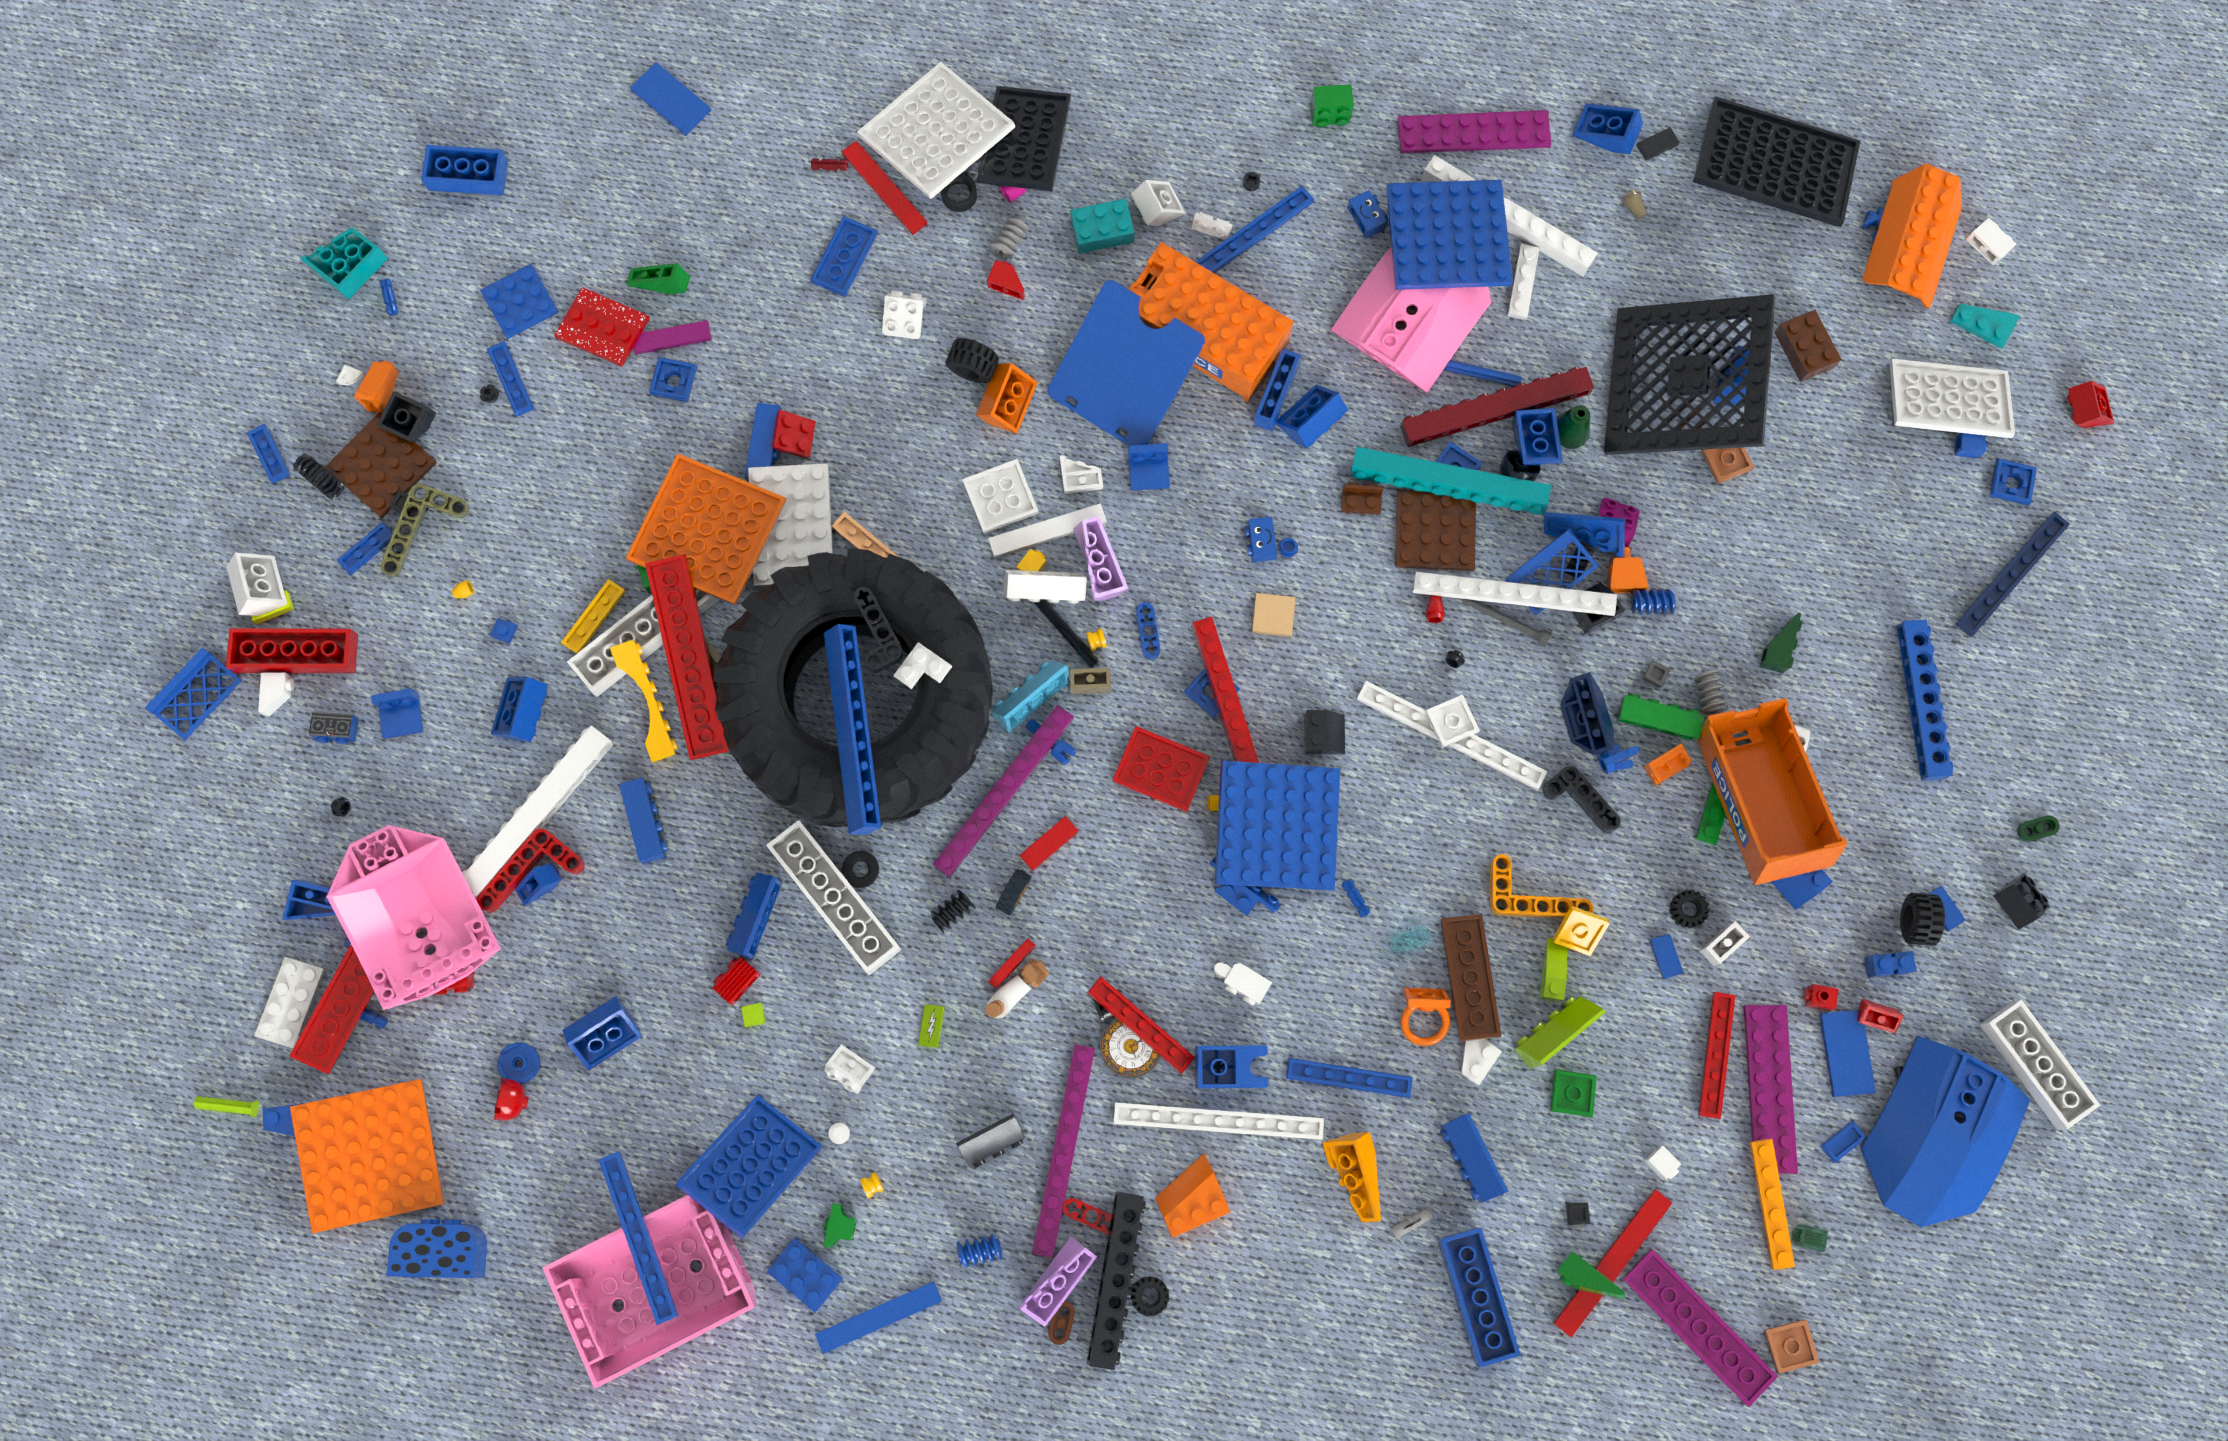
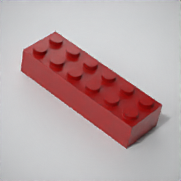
M229 628L226 668L234 673H355L358 634L352 629Z

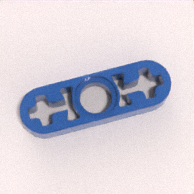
M1143 602L1138 605L1136 610L1142 653L1145 658L1154 660L1160 654L1154 607L1150 603ZM1143 608H1146L1147 611H1151L1148 613V621L1146 622L1144 614L1140 613L1142 612ZM1146 626L1152 627L1154 629L1153 635H1144L1143 628ZM1151 640L1152 647L1154 649H1157L1154 651L1153 655H1150V652L1148 651L1146 652V650L1149 649L1148 641Z

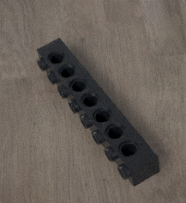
M1115 1192L1086 1363L1091 1367L1115 1370V1366L1119 1365L1121 1354L1118 1352L1119 1343H1122L1124 1339L1122 1324L1123 1321L1126 1322L1128 1309L1125 1306L1126 1300H1129L1131 1296L1130 1278H1133L1135 1273V1265L1132 1264L1133 1258L1137 1256L1139 1244L1136 1243L1137 1235H1140L1142 1231L1140 1216L1141 1213L1144 1214L1146 1201H1143L1144 1196ZM1130 1209L1133 1217L1130 1221L1126 1222L1123 1214L1126 1210ZM1123 1231L1129 1233V1240L1125 1243L1120 1241V1234ZM1123 1252L1126 1256L1125 1262L1118 1264L1116 1257L1119 1253ZM1120 1274L1122 1282L1120 1285L1114 1286L1112 1282L1113 1277ZM1113 1296H1117V1306L1113 1308L1110 1307L1109 1299ZM1114 1318V1327L1106 1329V1320ZM1110 1340V1349L1103 1351L1101 1348L1103 1341Z

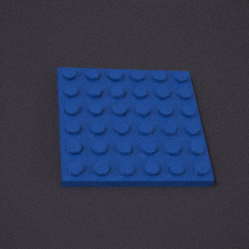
M1502 180L1387 183L1386 193L1395 290L1512 286L1513 279Z
M1221 761L1214 884L1335 891L1340 768Z

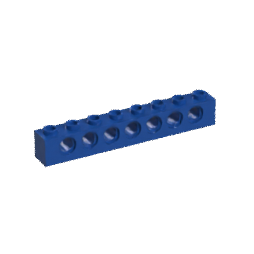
M1927 619L1903 621L1896 627L1921 781L1946 779L1952 776L1953 763L1949 757L1950 744L1946 739L1947 725L1943 721L1942 715L1944 707L1940 703L1939 695L1941 688L1936 678L1937 666L1933 660L1934 647L1930 642L1931 628L1927 623ZM1913 638L1919 641V646L1914 643ZM1917 657L1922 660V665L1917 662ZM1920 677H1923L1925 679L1926 684H1923L1920 681ZM1923 696L1928 698L1929 704L1924 702ZM1926 715L1932 719V723L1927 721ZM1929 735L1935 738V743L1929 739ZM1933 754L1938 757V763L1933 760Z

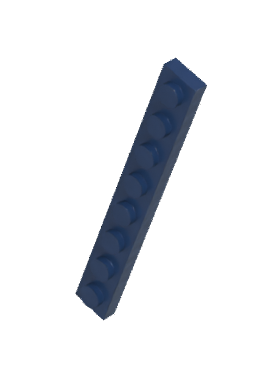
M2055 511L2051 513L1955 625L1972 637L2070 523Z

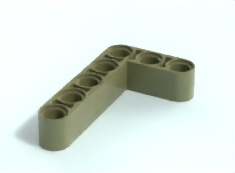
M423 484L412 486L381 562L383 573L389 577H396L401 573L427 507L456 518H464L469 513L467 503L458 497ZM424 489L426 492L425 496L421 499L416 498V492ZM437 497H444L445 502L443 505H435ZM463 504L464 510L461 513H455V505ZM414 507L418 508V514L415 517H410L408 514L409 510ZM404 526H410L411 532L408 535H402L401 529ZM397 544H402L404 547L403 552L400 554L394 553V547ZM392 562L395 563L396 570L388 572L386 569L387 565Z

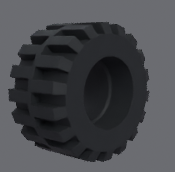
M957 338L953 342L945 363L953 373L968 381L989 383L999 362V357L992 349L978 341Z
M1911 892L1905 898L1901 909L1900 927L1903 939L1908 944L1936 946L1942 937L1945 926L1943 902L1940 896L1935 894Z

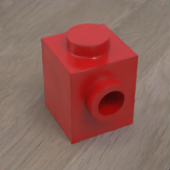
M1817 984L1809 985L1803 994V1000L1806 1001L1805 1006L1827 1011L1835 1010L1839 989Z

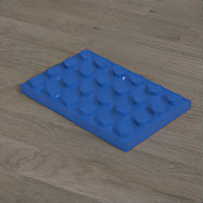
M757 1095L677 1181L676 1186L743 1239L819 1153L823 1146Z

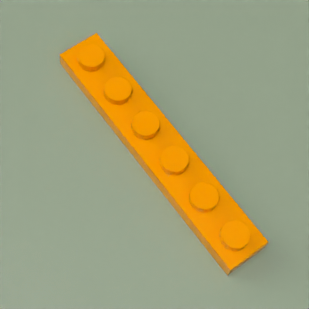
M1773 1139L1750 1141L1771 1267L1773 1270L1795 1267Z

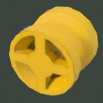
M1101 628L1093 633L1086 632L1091 651H1095L1098 647H1107Z
M876 1172L871 1173V1176L868 1178L860 1179L868 1198L873 1197L876 1192L884 1191Z

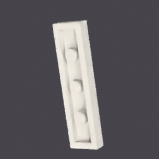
M1520 245L1507 315L1509 317L1524 320L1528 317L1540 247Z

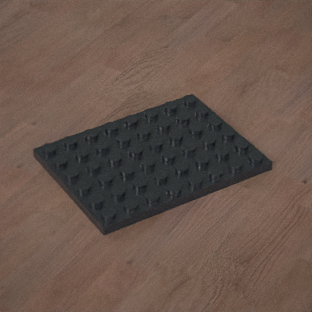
M1715 96L1712 101L1692 182L1841 228L1845 220L1861 140Z

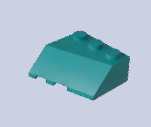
M353 227L334 237L332 242L326 246L317 247L315 249L316 252L311 255H304L300 258L320 278L348 300L388 259L378 246Z

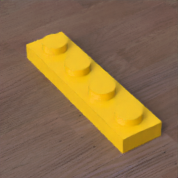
M608 579L562 640L561 644L576 654L584 649L626 591Z

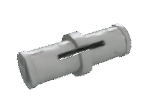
M1426 1207L1413 1216H1406L1404 1221L1390 1227V1230L1397 1240L1411 1231H1417L1418 1227L1433 1220V1217Z

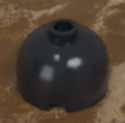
M1509 450L1504 455L1500 465L1501 475L1520 480L1535 481L1541 470L1540 465L1523 466L1519 451Z

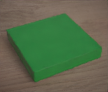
M1555 1069L1550 1111L1593 1117L1597 1075Z

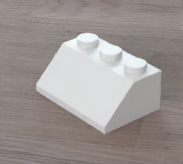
M234 553L227 565V571L238 614L260 616L285 606L287 601L275 557L270 555Z

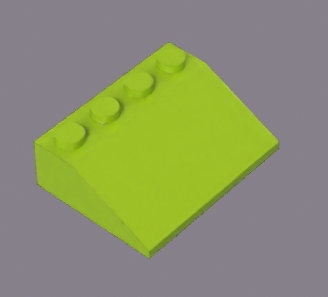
M1572 996L1563 1003L1565 1007L1561 1011L1556 1009L1547 1016L1550 1019L1545 1024L1542 1022L1537 1024L1532 1029L1534 1032L1529 1037L1524 1035L1516 1042L1518 1046L1514 1050L1530 1069L1541 1066L1606 1013L1604 1008L1582 996L1576 998Z

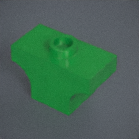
M832 1203L830 1217L825 1219L823 1230L826 1231L823 1244L825 1247L833 1248L840 1239L853 1240L857 1219L848 1217L844 1213L843 1205Z

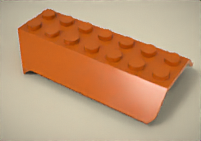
M1925 163L1890 182L1892 187L1862 280L1868 284L1887 285L1920 299L1924 307L1930 308L1961 213L1962 200L1960 177Z

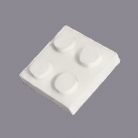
M1463 695L1425 711L1442 748L1480 731Z

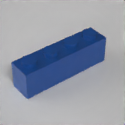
M1282 349L1255 414V426L1273 432L1300 366V354Z
M757 403L745 470L747 482H749L748 468L774 466L775 461H778L779 451L772 449L771 445L777 411L782 410L780 405Z
M641 777L619 784L639 861L645 864L667 857L665 852L668 851L667 842L665 839L662 840L660 833L663 832L662 823L660 820H657L655 814L658 812L657 804L655 801H652L650 795L653 793L651 783Z

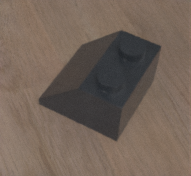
M393 391L376 426L409 442H413L429 429L436 412L415 400Z
M1306 710L1304 715L1305 754H1345V715L1329 710Z

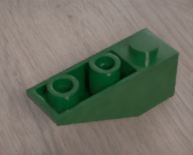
M1798 612L1764 648L1760 663L1761 668L1779 673H1784L1791 669L1794 662L1792 652L1798 644L1796 635L1802 626V620H1800L1801 613Z

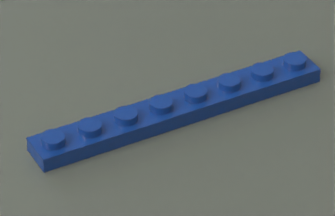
M1303 186L1299 187L1195 262L1216 273L1314 203V198Z
M618 1151L598 1159L656 1325L676 1318L679 1315L621 1152Z

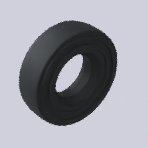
M856 851L849 854L844 860L842 874L851 886L864 888L871 885L877 879L879 865L876 858L869 852ZM857 862H865L868 865V873L863 877H857L853 873V866Z

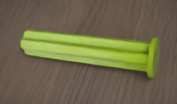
M197 1096L193 1101L194 1108L249 1114L251 1117H256L259 1110V1101L257 1100L247 1102Z

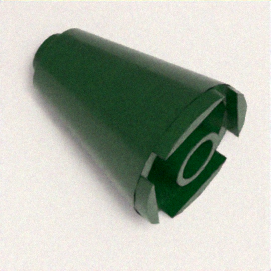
M1575 406L1556 417L1560 445L1567 449H1577L1587 442L1590 436V412L1585 406Z

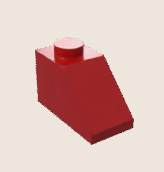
M995 260L987 279L988 288L1024 300L1025 291L1014 267L1006 261L1000 262Z

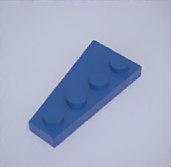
M1545 513L1544 534L1558 537L1570 528L1580 542L1583 541L1599 548V551L1616 553V556L1623 558L1625 552V518Z

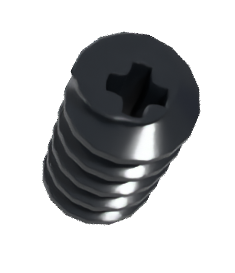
M960 890L956 891L958 897L950 895L951 903L947 900L943 901L944 908L937 905L938 913L933 910L930 911L931 919L943 934V926L950 929V921L957 924L956 916L963 919V911L970 914L969 906L975 908L965 893Z

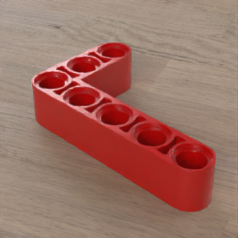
M543 828L536 829L483 889L476 900L481 910L488 913L495 912L545 854L571 874H580L584 870V860L549 831ZM546 834L547 840L540 844L539 838ZM562 847V853L559 856H555V849ZM533 850L532 858L527 860L525 857L526 853ZM577 859V866L570 869V862ZM515 866H519V873L512 875V869ZM501 882L506 883V887L503 891L498 890V886ZM491 897V905L489 907H485V900Z

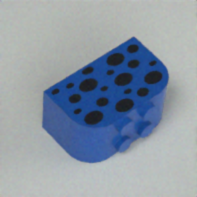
M421 1219L420 1223L404 1225L395 1231L390 1240L387 1276L485 1277L486 1236L475 1225L461 1224L462 1220H442V1224H440V1219Z

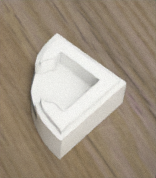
M344 365L336 382L340 385L353 384L364 373Z

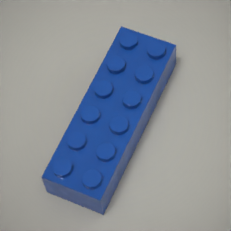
M1476 1227L1438 1238L1439 1248L1475 1366L1481 1368L1521 1356L1482 1228Z

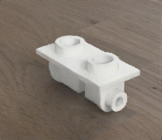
M1197 212L1194 215L1191 229L1226 240L1233 224H1230V221H1224L1219 218L1213 220V216Z

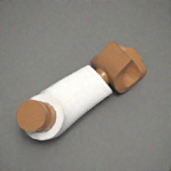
M1031 959L1019 971L1023 977L1015 976L992 996L986 1006V1014L997 1019L1005 1017L1016 1003L1032 989L1029 984L1036 988L1048 977L1049 972L1046 966L1041 961Z

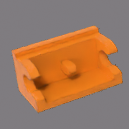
M1681 743L1643 768L1655 786L1688 767L1691 758Z

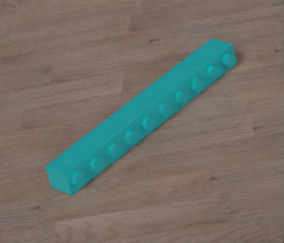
M1356 447L1351 477L1359 480L1366 479L1379 484H1391L1399 488L1406 487L1416 491L1431 492L1435 495H1446L1455 499L1471 500L1475 503L1482 502L1495 507L1502 506L1515 511H1527L1535 515H1545L1551 491V485L1524 479L1520 480L1514 477L1362 447Z

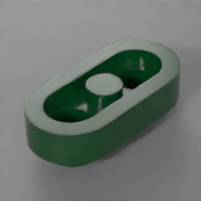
M2046 815L2021 823L2017 828V834L2022 841L2032 842L2056 834L2059 831L2060 825L2055 817ZM2044 823L2049 826L2048 830L2044 828ZM2025 829L2030 831V835H2026Z

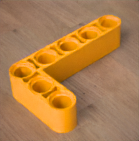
M1500 854L1490 862V910L1495 915L1564 919L1570 907L1578 908L1579 904L1584 905L1587 912H1593L1592 902L1585 898L1511 895V859L1507 855ZM1496 861H1503L1505 869H1499L1496 866ZM1497 880H1501L1504 882V890H1500L1497 888ZM1497 900L1505 904L1504 910H1499L1496 907ZM1517 901L1524 903V911L1518 910L1516 906ZM1538 902L1545 905V912H1540L1537 909ZM1558 903L1565 905V913H1561L1558 910Z

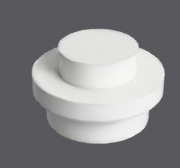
M836 1123L829 1129V1138L833 1143L843 1144L849 1139L850 1131L845 1124Z

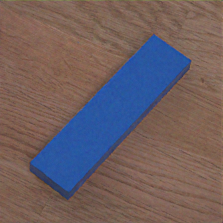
M505 341L487 348L516 417L534 410V406Z

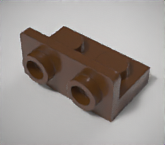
M1349 482L1344 484L1341 512L1380 515L1383 487L1373 483L1359 485L1356 482Z

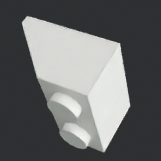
M1145 180L1131 193L1134 203L1140 210L1143 221L1147 226H1160L1186 214L1170 182Z

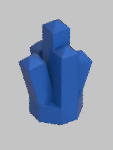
M1614 744L1612 750L1598 756V762L1603 772L1607 775L1614 771L1632 768L1634 763L1632 760L1626 759L1638 754L1639 747L1633 746L1618 752L1620 747L1618 744Z

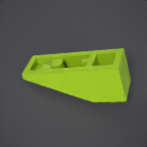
M1547 938L1539 999L1561 1002L1564 1001L1566 990L1568 948L1555 944L1551 938Z

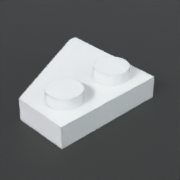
M1060 456L1064 494L1103 489L1101 468L1092 465L1088 466L1083 462H1076L1067 459L1065 456Z
M1485 1039L1465 1041L1461 1074L1479 1086L1502 1051Z

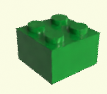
M1352 84L1313 88L1310 103L1312 126L1326 127L1332 124L1343 126L1350 123L1354 107Z

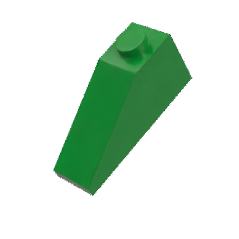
M678 263L631 268L626 284L630 287L665 294H678L686 292L690 276Z
M1573 1251L1557 1270L1560 1276L1559 1280L1567 1287L1571 1285L1575 1289L1622 1300L1626 1297L1623 1290Z

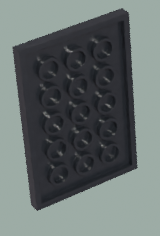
M997 86L993 105L1014 122L1015 128L981 156L977 183L1053 191L1071 94Z

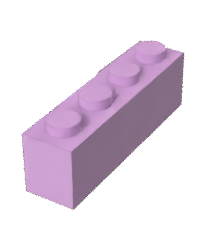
M1100 517L1082 520L1073 530L1088 565L1093 600L1105 601L1118 597L1128 589V586Z
M1071 1236L1018 1308L1045 1327L1097 1256Z

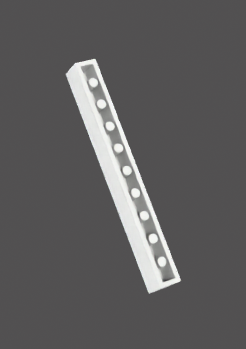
M1435 155L1424 169L1421 179L1424 182L1475 181L1474 178ZM1504 197L1507 232L1531 246L1540 247L1539 251L1584 277L1598 253Z
M592 725L582 731L577 743H573L567 749L565 757L559 759L554 764L553 771L542 778L540 781L541 785L536 791L533 790L529 793L524 805L519 806L514 811L512 819L501 826L500 833L488 841L483 853L478 854L473 859L471 867L462 872L476 899L536 829L545 826L613 746L614 743Z

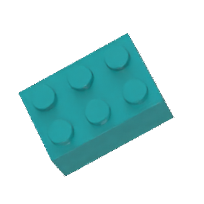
M1126 198L1070 210V221L1079 254L1134 242L1135 232Z

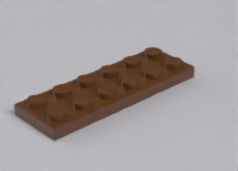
M1482 914L1441 918L1459 1042L1500 1038L1502 1035Z

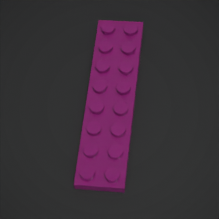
M1548 110L1398 116L1397 119L1400 154L1551 147Z
M1744 1005L1752 1141L1773 1139L1778 1173L1798 1174L1787 1005Z
M1650 1249L1622 1278L1747 1407H1750L1778 1377L1653 1249Z

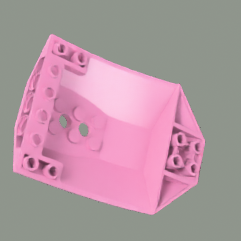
M1390 247L1332 327L1331 332L1417 388L1428 393L1459 346L1491 304L1489 288L1464 287L1395 290L1392 249ZM1409 305L1417 307L1418 311L1415 315H1409L1406 312V308ZM1398 321H1404L1407 327L1400 331L1396 329L1395 324Z
M387 825L349 845L328 892L327 899L351 942L383 1010L431 996L470 975L501 949L444 838ZM422 928L427 929L428 934L426 937L417 938L418 930ZM429 947H436V951L432 955H426V950Z

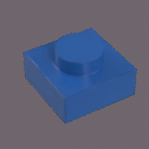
M497 618L490 636L510 644L518 626L512 622Z

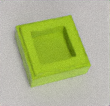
M762 1003L741 1007L745 1028L766 1023Z

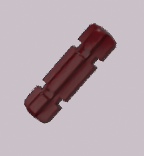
M813 158L811 160V168L813 170H820L822 168V170L837 171L840 169V171H847L849 166L847 159L837 161V159L819 160V158Z

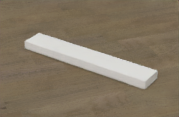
M1100 503L990 537L988 540L994 558L1074 534L1073 528L1082 520L1099 516L1102 525L1106 524L1107 520Z

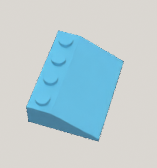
M1054 660L1050 663H1044L1035 676L1030 675L1024 680L1022 687L1019 689L1017 687L1014 688L1004 702L1000 700L994 705L992 714L1008 733L1069 683V672L1066 665Z

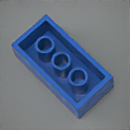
M426 145L421 180L430 191L504 195L508 159L503 150Z

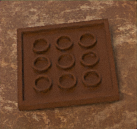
M379 412L324 468L382 519L391 510L389 506L397 492L400 490L407 494L412 486L417 484L437 462L414 441L409 442L377 427L376 425L382 415Z
M1398 490L1395 567L1474 571L1476 503L1471 500L1455 499L1446 495H1435L1431 492Z

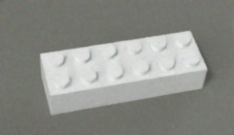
M2022 1000L2010 1002L1979 1024L2057 1130L2069 1129L2101 1106Z

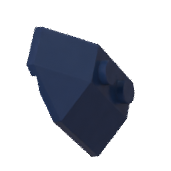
M1590 672L1571 678L1560 704L1571 743L1591 755L1612 750L1614 729L1601 689Z

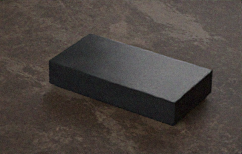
M1671 127L1638 142L1636 146L1645 161L1678 146L1680 142Z

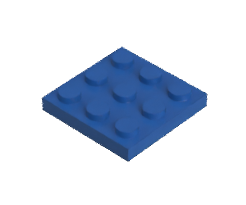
M532 264L480 290L507 339L559 313Z

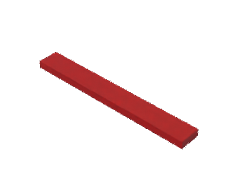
M1654 1189L1596 1265L1595 1269L1611 1282H1614L1673 1203ZM1578 1289L1553 1324L1569 1337H1572L1603 1295Z

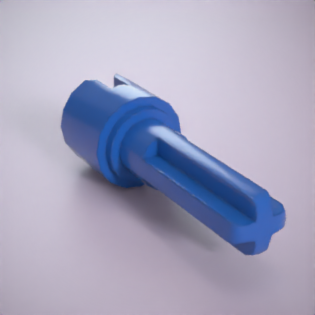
M1031 719L1027 723L1026 729L1034 735L1041 725L1034 719ZM1057 740L1051 747V755L1062 765L1069 763V759L1065 756L1066 753L1071 756L1076 754V749L1065 740Z

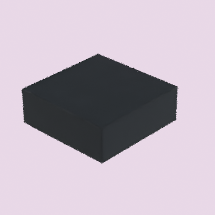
M1588 1203L1566 1204L1568 1225L1590 1224Z

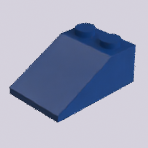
M1586 104L1573 131V136L1610 152L1630 154L1643 126L1640 110Z
M1555 408L1516 411L1512 424L1515 442L1523 466L1562 463L1563 458Z

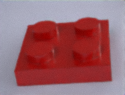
M783 410L777 411L771 448L804 459L810 458L816 421Z

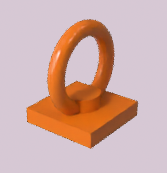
M1403 987V997L1407 1006L1402 1012L1400 1025L1404 1036L1412 1043L1420 1046H1430L1438 1043L1446 1036L1450 1026V1016L1446 1008H1450L1451 1000L1445 989ZM1415 1009L1426 1012L1436 1009L1439 1012L1442 1024L1435 1035L1422 1038L1416 1036L1410 1030L1409 1017Z

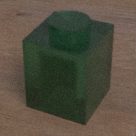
M1797 1225L1792 1231L1793 1246L1825 1252L1828 1231L1806 1225Z

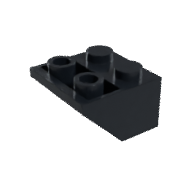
M1601 582L1584 590L1615 594ZM1617 598L1614 616L1572 611L1584 634H1587L1619 618L1625 610Z
M2025 872L1993 895L2018 930L2039 919L2050 907L2046 896L2042 893L2040 894L2034 880L2027 876Z

